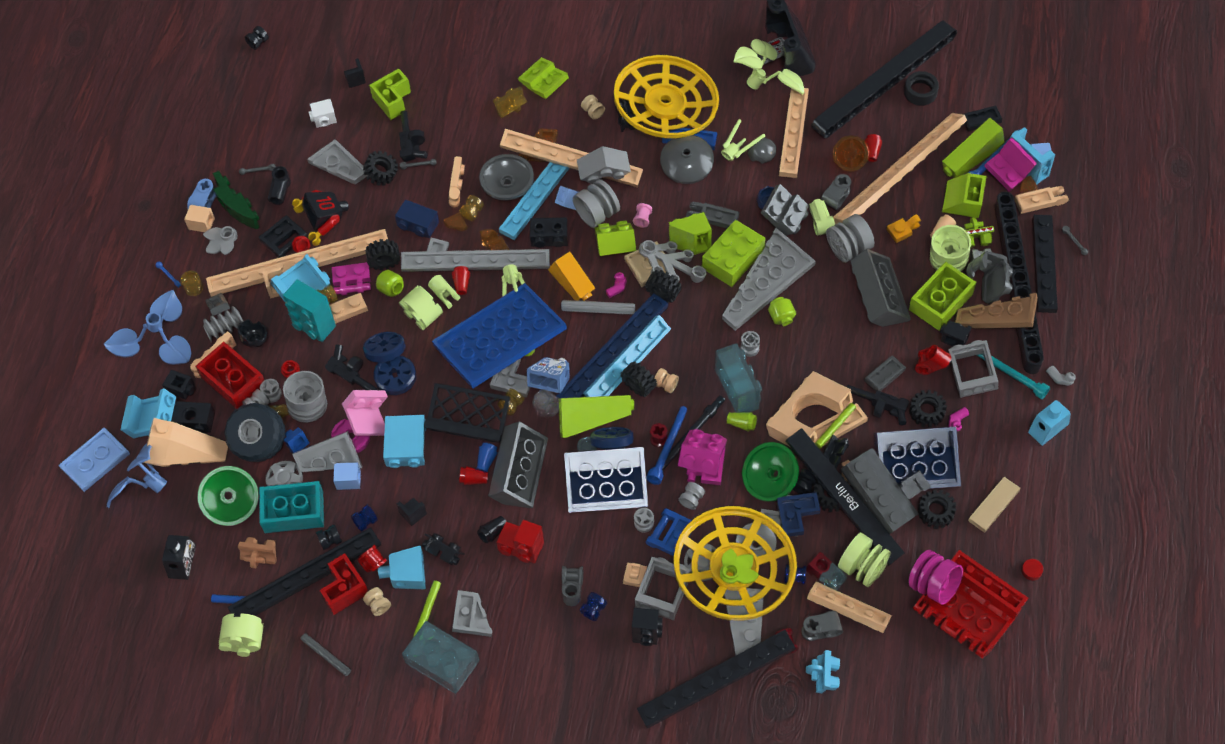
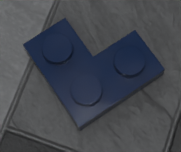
M817 492L777 498L781 527L788 537L804 535L801 516L820 514Z

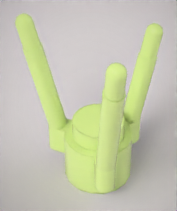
M738 119L727 141L722 145L724 149L721 151V154L728 161H732L735 157L738 158L743 152L763 139L765 134L757 137L740 150L739 147L746 141V138H743L737 145L733 142L730 144L741 123V119Z
M513 264L506 265L503 268L504 275L501 277L503 282L502 296L507 294V282L513 285L515 292H518L516 282L519 280L521 284L525 283L521 272H518L517 266Z

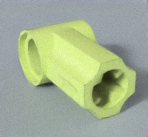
M816 199L809 204L816 235L826 234L827 229L835 225L833 216L829 215L824 200Z

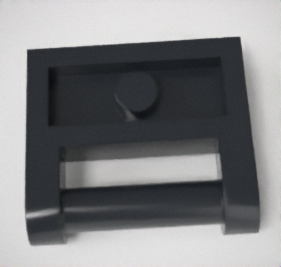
M285 215L260 235L259 240L277 258L284 257L292 249L294 238L279 249L278 246L294 233L297 236H305L307 238L308 235Z

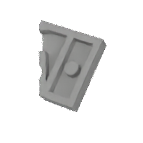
M458 590L452 632L492 636V629L488 624L487 615L482 608L478 593Z

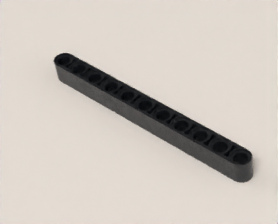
M944 20L939 22L815 118L811 128L824 138L831 136L949 44L957 35V30Z
M1004 191L997 196L995 214L1002 253L1007 257V263L1013 270L1009 278V282L1012 284L1010 292L1012 301L1013 297H1030L1032 292L1014 197L1011 193ZM1035 313L1033 327L1016 328L1023 368L1029 374L1038 373L1044 360Z

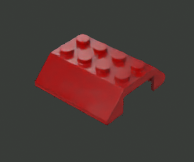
M959 550L951 559V561L963 567L962 580L954 596L946 604L941 605L930 599L927 594L926 596L923 594L913 607V610L919 614L925 612L923 617L926 619L932 615L936 617L934 625L937 627L941 625L940 629L954 639L959 636L958 642L961 644L966 640L971 642L969 650L973 652L977 649L975 654L983 659L991 652L1014 622L1027 602L1028 597Z

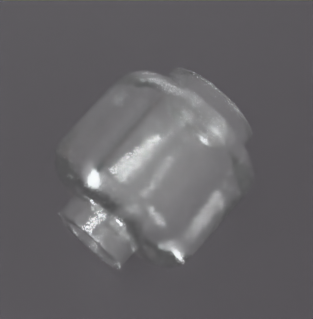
M543 389L533 397L532 406L542 417H553L559 412L558 397L553 392Z

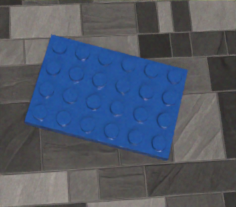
M526 283L517 287L518 292L514 290L432 340L433 346L472 389L567 329L566 323Z

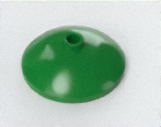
M776 442L763 443L754 448L748 454L742 470L743 482L748 492L755 498L766 502L777 501L778 497L787 496L795 487L799 476V465L794 453L788 447ZM778 471V475L774 477V473Z
M234 466L216 468L204 477L199 486V507L203 514L216 524L224 526L239 524L248 519L257 506V485L251 475L241 468ZM226 492L232 493L231 499L225 498Z

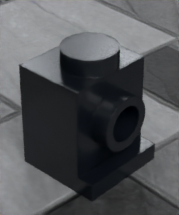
M949 320L948 324L944 323L940 330L942 334L941 342L952 347L955 345H965L970 336L972 326L968 325L966 328L960 323H954Z
M174 370L169 372L162 384L164 389L176 397L185 400L188 395L192 396L195 391L192 377Z

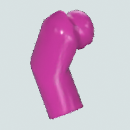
M616 273L614 276V286L605 290L609 298L624 291L627 280L623 273Z
M963 407L951 414L948 427L953 426L956 427L957 432L960 431L962 428L961 420L969 416L968 409Z

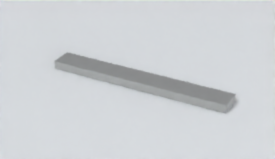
M549 249L401 252V271H454V268L457 266H465L468 270H503L506 265L510 264L516 265L517 269L550 268Z

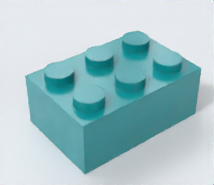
M298 279L283 294L285 306L289 312L288 315L292 320V326L298 331L306 332L311 339L323 342L336 327L327 296Z
M320 482L260 487V525L264 533L324 527V500Z

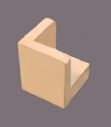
M190 205L184 220L189 230L206 232L211 229L215 218L211 208Z
M280 267L262 272L270 299L279 296L270 282L273 277L282 274Z

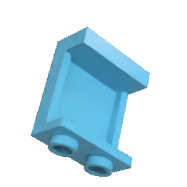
M1024 127L1019 131L1013 132L1010 138L1018 142L1037 163L1027 175V178L1037 185L1050 175L1055 154L1049 150L1044 155H1041L1025 140L1027 129Z
M306 254L301 261L280 276L276 275L273 277L270 284L284 301L283 294L297 279L322 293L329 287L330 278L325 271L321 272L317 267L319 265L315 258H310Z
M161 389L159 396L144 400L135 395L128 396L120 430L132 438L149 435L153 418L171 421L176 396L166 389Z
M424 415L385 416L383 459L387 467H419L425 465L424 433L426 428H424Z

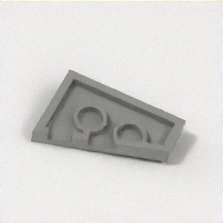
M336 139L307 159L309 164L354 185L367 177L363 173L364 166Z

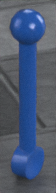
M156 262V268L161 269L179 288L181 286L180 282L163 267L162 262Z

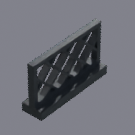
M435 383L424 428L430 431L500 444L511 397ZM439 388L446 389L450 396L440 401L437 397ZM461 392L465 393L469 399L459 405L454 397ZM483 396L488 403L478 409L473 400ZM453 399L457 407L448 413L443 404ZM498 399L505 400L504 408L497 412L492 403ZM471 402L476 411L466 416L462 407ZM490 405L495 414L485 420L480 411ZM441 406L446 415L440 419L433 418L434 410ZM460 410L465 418L459 422H454L450 415ZM478 413L483 422L474 426L469 419ZM498 417L501 422L499 430L491 429L488 422Z

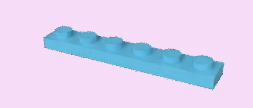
M550 162L500 226L499 233L515 240L528 224L530 218L534 216L569 170V167Z
M656 315L584 391L583 394L586 397L609 396L622 382L621 372L631 362L640 363L671 330L662 317Z

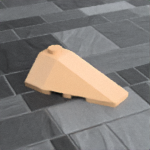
M153 418L147 446H152L150 460L143 463L167 467L172 464L188 465L189 463L225 462L228 446L226 441L175 422Z

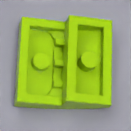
M541 57L518 79L532 92L546 99L569 77L567 72L555 68L553 62Z

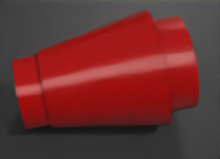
M870 134L864 141L866 160L868 162H876L882 140L879 135Z
M457 266L452 272L455 290L458 295L467 294L470 272L465 266Z
M466 466V468L461 467L459 483H464V485L487 484L488 472Z

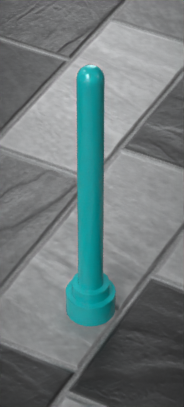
M983 354L976 355L981 359L985 360ZM991 356L996 368L1031 388L1036 397L1043 400L1048 394L1050 386L1045 383L1034 382Z

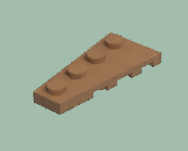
M1032 293L1030 297L1020 298V296L1013 297L1012 301L1002 303L1001 300L994 301L988 306L980 304L958 309L956 322L966 328L968 325L972 326V328L1033 327L1038 299L1037 293Z

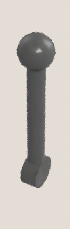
M431 159L430 161L408 164L401 162L400 168L405 170L407 167L428 164L434 166L437 161L436 159Z
M270 164L266 167L251 169L240 168L239 174L244 175L248 172L263 170L273 171L276 165Z
M1064 226L1062 232L1073 240L1081 250L1082 255H1087L1088 249L1078 242L1068 226Z

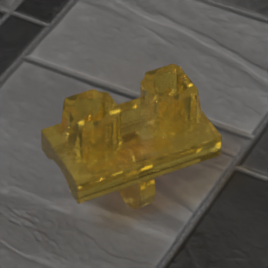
M520 86L516 89L511 88L507 90L506 95L502 98L496 97L493 99L494 106L501 118L512 111H521L520 106L527 102L523 95V89Z

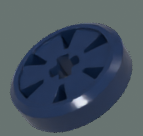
M395 332L375 334L363 344L365 357L369 361L378 363L394 360L405 350L403 336Z
M400 355L394 360L378 363L374 369V380L380 391H386L388 395H400L410 390L414 385L416 370L414 364L408 358ZM392 373H397L398 377L394 378Z
M605 427L593 431L590 434L591 445L600 449H619L632 444L634 437L630 429L624 427Z

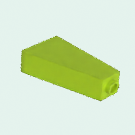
M991 118L986 120L942 161L945 174L954 178L964 175L993 154L1005 142L1003 128Z
M631 395L558 398L560 437L567 438L631 415V410H634V400L631 399Z

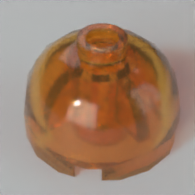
M849 135L842 137L833 148L834 162L844 171L852 172L859 170L869 160V146L859 136Z

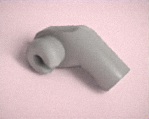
M1054 366L1046 370L1056 384L1069 386L1076 379L1074 373L1060 374Z

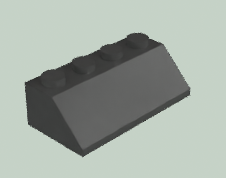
M865 249L851 259L852 271L856 276L857 286L861 291L862 302L866 306L869 321L882 327L910 321L911 318L890 258Z
M520 421L505 426L488 496L504 505L533 508L548 438Z
M873 448L840 469L860 499L889 534L919 514Z

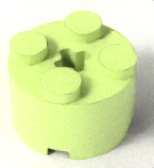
M416 286L399 302L400 306L404 309L405 315L409 319L414 318L416 320L415 323L421 330L427 328L443 313L439 304L435 305V302L432 300L433 297L421 286Z
M241 613L240 617H234V614L224 616L219 637V649L237 652V655L247 657L251 652L258 651L261 648L264 623L261 624L262 620L250 614Z

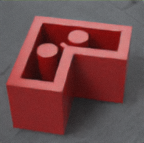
M523 520L520 526L506 522L496 542L498 551L505 556L512 555L518 557L520 561L525 563H535L544 545L542 526Z
M345 553L328 563L335 581L320 590L324 601L333 615L363 598L368 592L366 584Z

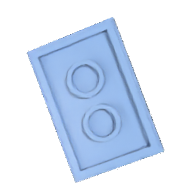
M103 428L60 463L59 467L85 492L130 453L109 431Z

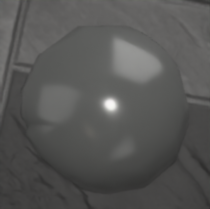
M764 137L748 149V156L752 162L759 161L761 164L772 161L776 156L777 148L772 140Z

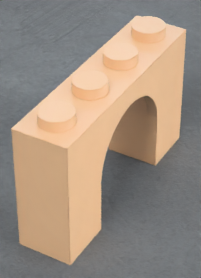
M813 371L804 379L800 387L793 391L791 397L780 406L777 413L768 420L766 426L769 436L789 446L786 440L802 428L815 443L818 440L816 431L797 421L796 416L802 409L811 405H822L841 414L853 402L851 389Z

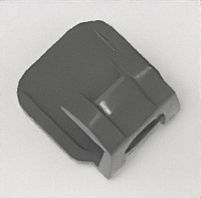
M986 251L968 264L967 275L971 279L974 278L975 271L978 269L985 272L982 279V300L985 303L989 304L998 301L1002 295L1011 292L1012 284H1010L1009 278L1013 270L1007 263L1006 256Z

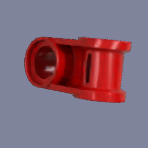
M937 345L920 350L915 371L922 375H929L932 372L944 369L949 365L951 355Z
M375 544L357 559L367 573L375 571L387 561L376 549Z

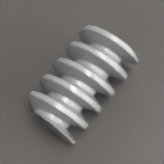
M232 306L231 313L228 310L224 311V316L218 313V319L214 316H210L211 322L203 319V328L210 342H212V336L218 339L219 332L224 335L226 329L232 333L233 326L238 328L239 323L243 322L239 311Z

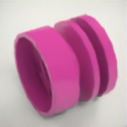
M926 550L916 560L911 570L909 587L921 594H927L930 599L941 605L946 604L954 596L961 583L963 567L949 559L944 560L942 555L936 554L932 550Z

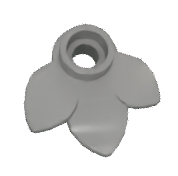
M225 226L222 229L215 227L203 233L204 237L210 240L206 252L216 254L221 251L224 255L230 253L238 236L236 230L230 226Z

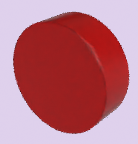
M1028 559L1024 562L1022 574L1026 579L1034 581L1042 576L1044 569L1040 561Z

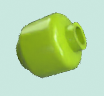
M390 270L381 272L376 280L377 290L389 297L400 294L404 287L403 278Z
M784 297L772 300L768 311L773 322L777 325L782 324V326L791 324L793 322L792 319L796 316V311L791 301Z

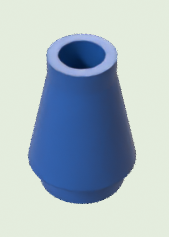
M482 443V446L479 447L476 469L488 472L489 467L498 454L495 445Z

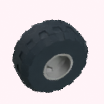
M258 403L242 405L232 412L226 422L224 431L226 444L230 451L240 459L250 462L266 461L275 456L282 448L285 439V424L281 416L269 406Z

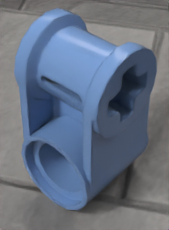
M202 179L197 183L193 194L188 200L187 209H189L190 205L211 208L216 198L211 180Z

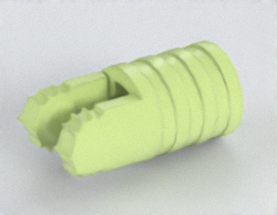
M441 275L434 276L428 283L429 288L448 309L453 305L446 297L451 294L457 301L461 298Z

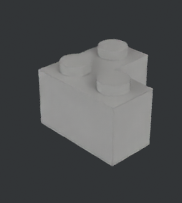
M602 146L577 159L580 180L591 184L607 176L614 179H622L624 175L631 172L626 151Z

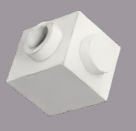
M331 99L310 104L312 111H309L311 122L315 121L316 128L337 123Z

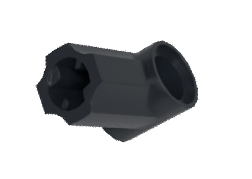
M278 166L272 171L273 179L267 198L269 202L275 205L284 203L287 188L291 184L288 171L282 166Z

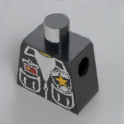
M168 535L162 563L170 579H189L196 544L187 536Z

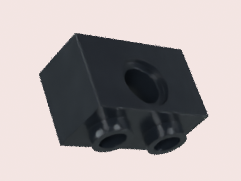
M175 401L171 422L201 433H211L215 411L211 403Z

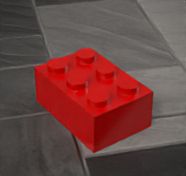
M224 341L195 366L200 378L236 409L242 406V401L250 398L256 389L260 390V385L264 381L263 375Z

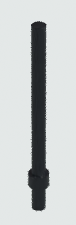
M719 395L711 405H708L703 410L702 416L689 430H700L709 418L712 419L717 409L723 404L725 399ZM689 430L669 452L662 471L681 451L682 443Z

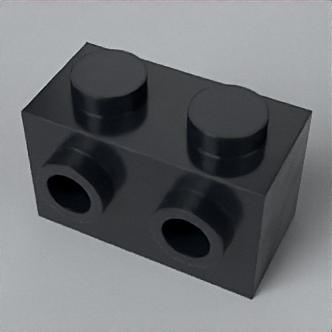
M567 217L530 218L531 247L568 246Z
M634 608L632 620L633 643H640L643 646L657 645L658 638H662L663 618L659 617V610Z

